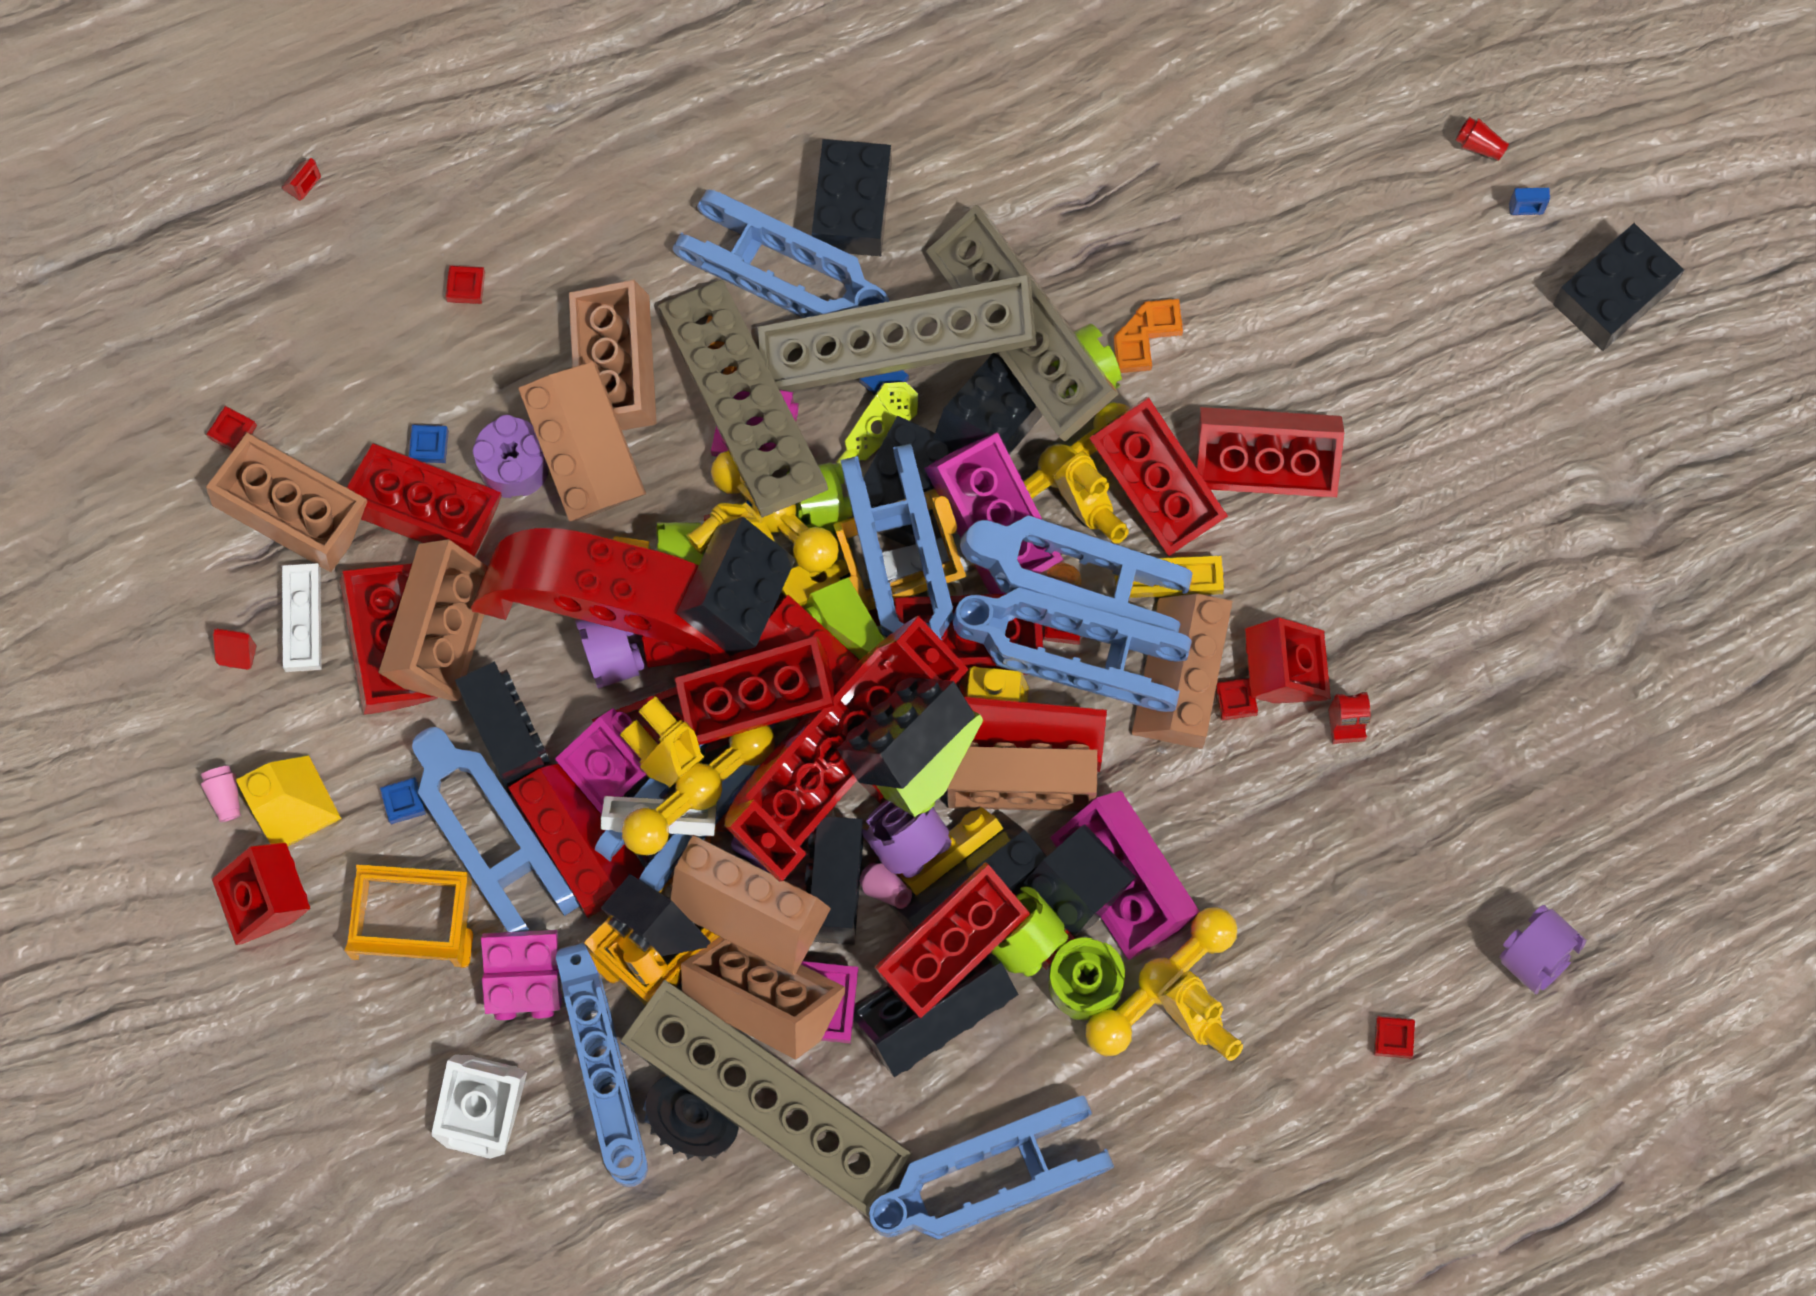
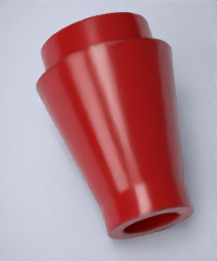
M1470 116L1455 141L1462 144L1461 148L1491 157L1497 161L1502 158L1509 146L1508 142L1498 136L1480 118L1475 120Z

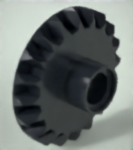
M667 1076L658 1080L646 1095L643 1110L646 1111L644 1122L651 1125L650 1135H657L660 1138V1146L669 1145L673 1149V1155L681 1152L685 1154L687 1160L694 1156L698 1157L701 1161H704L709 1156L716 1159L722 1152H727L737 1137L739 1127Z

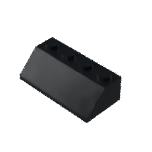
M1000 811L995 817L1003 827V830L916 896L912 893V899L906 907L899 909L890 904L889 906L912 932L985 862L989 864L1011 892L1015 894L1020 888L1024 887L1023 883L1047 856L1025 829Z
M990 952L922 1018L904 1004L889 986H886L854 1008L853 1021L878 1059L895 1078L902 1072L910 1070L917 1062L932 1052L943 1048L947 1042L962 1032L973 1028L977 1022L995 1010L1003 1008L1019 994L1002 962Z

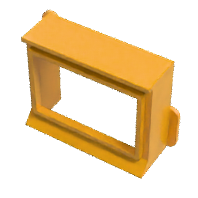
M935 489L924 492L928 510H933L950 560L942 563L946 583L964 578L966 574L952 536L957 530V524L950 503L945 496H939ZM852 517L835 523L833 526L851 575L848 578L868 611L875 609L876 605L872 589L865 590L847 539L858 535L855 519ZM923 570L889 582L894 602L895 598H906L928 590Z
M356 864L357 872L354 879L349 934L344 950L351 960H359V955L364 954L450 960L454 967L466 968L469 966L474 935L472 930L467 928L472 880L467 872ZM370 881L456 887L449 942L362 936Z
M674 875L672 878L668 880V882L659 891V893H661L667 886H669L672 889ZM610 917L584 942L598 973L609 983L621 982L645 1006L664 980L677 987L682 982L681 964L702 950L698 949L679 953L667 965L665 973L658 980L644 987L605 950L618 936L607 924L611 920ZM705 928L701 930L711 943L720 937Z

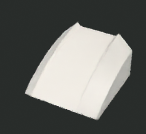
M453 1055L447 1060L432 1129V1137L449 1149L489 1159L504 1155L518 1111L527 1072L517 1066H510L473 1055Z

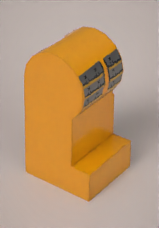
M629 934L625 938L618 935L606 947L613 958L626 970L631 969L641 984H649L658 980L667 969V964L660 954L651 948H648L646 952L642 951L629 940Z

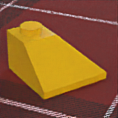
M309 755L269 762L236 779L253 815L270 844L286 842L287 846H290L342 819Z

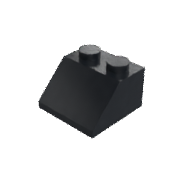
M1084 824L1050 853L1026 879L1023 885L1035 889L1059 916L1060 920L1064 923V928L1075 937L1093 926L1136 876Z
M631 874L601 907L611 918L607 923L609 927L623 938L629 934V940L644 952L651 948L661 956L707 948L711 943L672 900Z

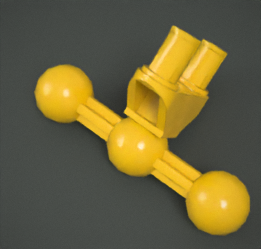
M1112 402L1095 415L1094 429L1071 446L1055 444L1047 447L1039 457L1038 471L1023 481L1032 499L1049 486L1059 488L1061 495L1074 513L1088 528L1093 530L1099 529L1113 543L1117 544L1128 536L1129 530L1127 525L1113 514V506L1107 494L1109 483L1097 471L1090 457L1097 449L1089 439L1090 436L1130 408L1125 404Z
M729 451L720 453L716 457L711 467V477L715 486L727 494L741 493L752 504V507L745 502L742 505L719 503L712 508L711 517L693 532L686 535L698 553H703L708 547L717 526L744 517L773 541L775 540L771 533L782 532L794 543V558L801 568L809 572H822L829 569L835 563L839 551L838 541L830 531L822 527L808 528L796 517V504L761 517Z
M654 697L644 705L639 713L659 734L660 738L658 740L660 743L657 744L637 720L623 730L620 736L641 759L639 761L641 764L640 768L651 779L666 784L669 788L676 783V792L655 809L640 808L629 813L622 826V839L626 847L639 855H652L661 851L668 840L669 826L690 809L705 810L714 806L721 797L722 782L742 765H760L770 755L775 747V736L769 726L730 736L729 748L710 764L699 763L704 756L701 754L696 734L687 722L682 720L678 722L657 697Z
M1210 907L1200 911L1191 922L1192 937L1171 958H1156L1144 965L1139 972V989L1117 1010L1108 1009L1092 1015L1086 1024V1040L1094 1052L1108 1057L1117 1056L1125 1051L1132 1041L1131 1026L1155 1003L1163 1005L1166 1012L1171 1015L1183 1031L1198 1044H1209L1229 1061L1239 1056L1243 1049V1044L1223 1028L1220 1017L1223 1012V1006L1207 992L1201 979L1191 971H1188L1206 953H1222L1229 949L1237 939L1236 920L1227 910L1220 907Z

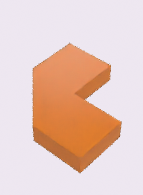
M1179 299L1144 302L1128 323L1115 334L1113 338L1114 354L1121 373L1152 370L1149 338L1182 336L1183 326Z

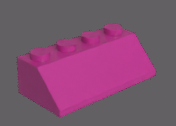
M998 433L962 447L924 468L938 495L945 496L948 499L957 524L956 531L960 538L974 523L981 520L992 521L1004 526H1009L1028 515L1043 520ZM1022 541L1017 560L1023 569L1040 574L1061 562L1063 558L1059 552L1054 551L1051 554L1045 552L1046 548ZM974 564L989 594H1005L999 589L989 569Z
M1122 791L1097 797L1050 837L1057 848L1078 828L1085 824L1136 876L1131 884L1101 916L1128 960L1135 958L1175 934L1200 912Z

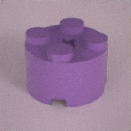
M503 415L488 424L479 433L473 447V455L483 483L487 487L501 492V497L512 498L511 496L523 495L524 497L530 495L543 485L548 476L549 467L533 425L530 422L510 415Z
M580 619L575 620L598 689L639 676L638 671L645 669L637 644L629 645L627 637L634 635L633 633Z
M888 800L877 807L868 817L867 823L870 826L868 831L863 829L864 838L882 864L891 873H903L906 878L919 874L925 863L936 855L948 850L952 842L948 837V828L934 807L914 817Z
M1545 905L1540 906L1529 918L1531 925L1523 933L1517 929L1508 937L1503 944L1506 949L1499 956L1502 960L1501 964L1535 995L1538 994L1539 989H1546L1571 964L1569 961L1571 955L1569 953L1575 950L1579 954L1587 941L1553 909H1548Z

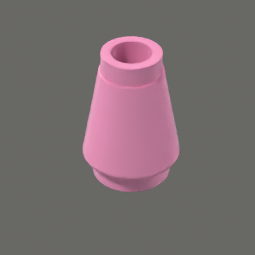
M222 766L202 773L203 782L200 785L219 821L227 822L239 818L241 813L239 810L236 773L231 772L230 766Z
M871 863L863 870L860 876V885L867 896L899 909L906 907L910 903L912 891L896 874L891 873L882 863Z

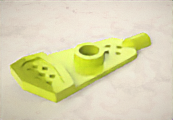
M906 382L883 383L844 441L846 451L836 463L841 464L840 460L858 456L859 460L869 458L881 447L897 416L910 421L917 415L918 393ZM875 420L879 421L882 425V430L879 434H875L871 430V424Z

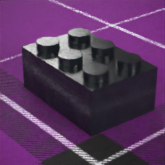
M830 139L822 140L812 237L848 254L882 256L892 166L891 145Z
M1633 223L1560 288L1553 305L1599 349L1604 351L1676 287L1685 269Z
M992 353L944 407L933 438L956 451L989 435L998 433L1010 455L1043 414L1003 358Z
M897 416L863 478L871 508L905 499L893 447L911 443L923 492L935 489L924 468L955 450L934 439V432ZM932 509L928 510L930 517L933 513ZM911 524L877 532L905 546L916 544Z
M744 517L717 526L676 614L714 641L729 655L754 648L760 640L796 559Z
M494 661L456 679L455 682L510 795L509 786L539 768L545 767L544 765L550 763V760L538 733L530 735L535 729L523 702L520 701L515 704V702L520 700V697L507 669L500 672Z
M909 677L896 685L895 692L886 701L879 703L872 709L871 716L847 734V739L837 750L859 783L904 789L975 717V714L954 681Z
M825 816L809 835L808 849H810V858H814V863L806 864V892L817 897L831 908L813 942L855 945L864 842L862 819Z

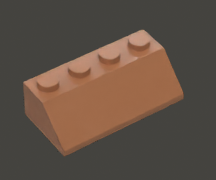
M635 280L569 292L572 368L589 362H596L621 430L657 424L649 295Z
M595 361L550 374L518 388L569 522L585 520L646 495Z
M249 433L245 434L206 486L213 507L315 564L318 563L320 567L329 572L333 571L351 546L367 504V499Z
M450 540L418 544L379 673L404 689L450 701H459L461 693L455 680L467 674L484 618V614L472 612L471 606L488 566Z
M1201 594L1159 598L1156 612L1179 621V633L1188 636L1192 643L1188 660L1173 662L1147 655L1143 676L1152 678L1151 682L1170 687L1176 691L1180 690L1176 710L1173 712H1161L1137 705L1132 735L1203 749L1207 737L1233 601Z
M972 742L948 786V808L979 809L983 807L984 809L1081 811L1096 799L1097 750H1089V746L1082 744L1069 745L1067 749H1052V745L1044 743L1032 744L1030 748H1015V745L1012 743H996L993 747H979L977 743Z
M694 835L691 837L674 870L671 900L693 923L793 975L798 971L831 909L817 897L785 881L779 882L770 873Z
M722 937L717 938L707 948H703L681 964L682 992L727 1024L795 1060L822 1040L845 994L844 986L803 965H800L796 974L793 975Z

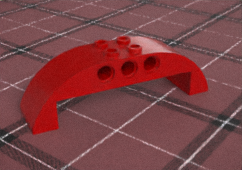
M534 528L508 535L496 546L471 606L472 612L506 620L512 604L515 602L708 652L710 654L711 667L733 661L730 658L732 655L727 654L714 641L676 614L699 565L673 555L584 532L558 528Z
M919 616L913 618L869 651L834 684V706L807 713L770 753L745 783L731 804L725 817L726 828L779 882L783 881L806 855L800 845L857 781L837 750L847 739V734L871 716L872 709L879 703L886 701L895 692L896 685L902 680L913 677L954 681L956 684L968 671V668Z

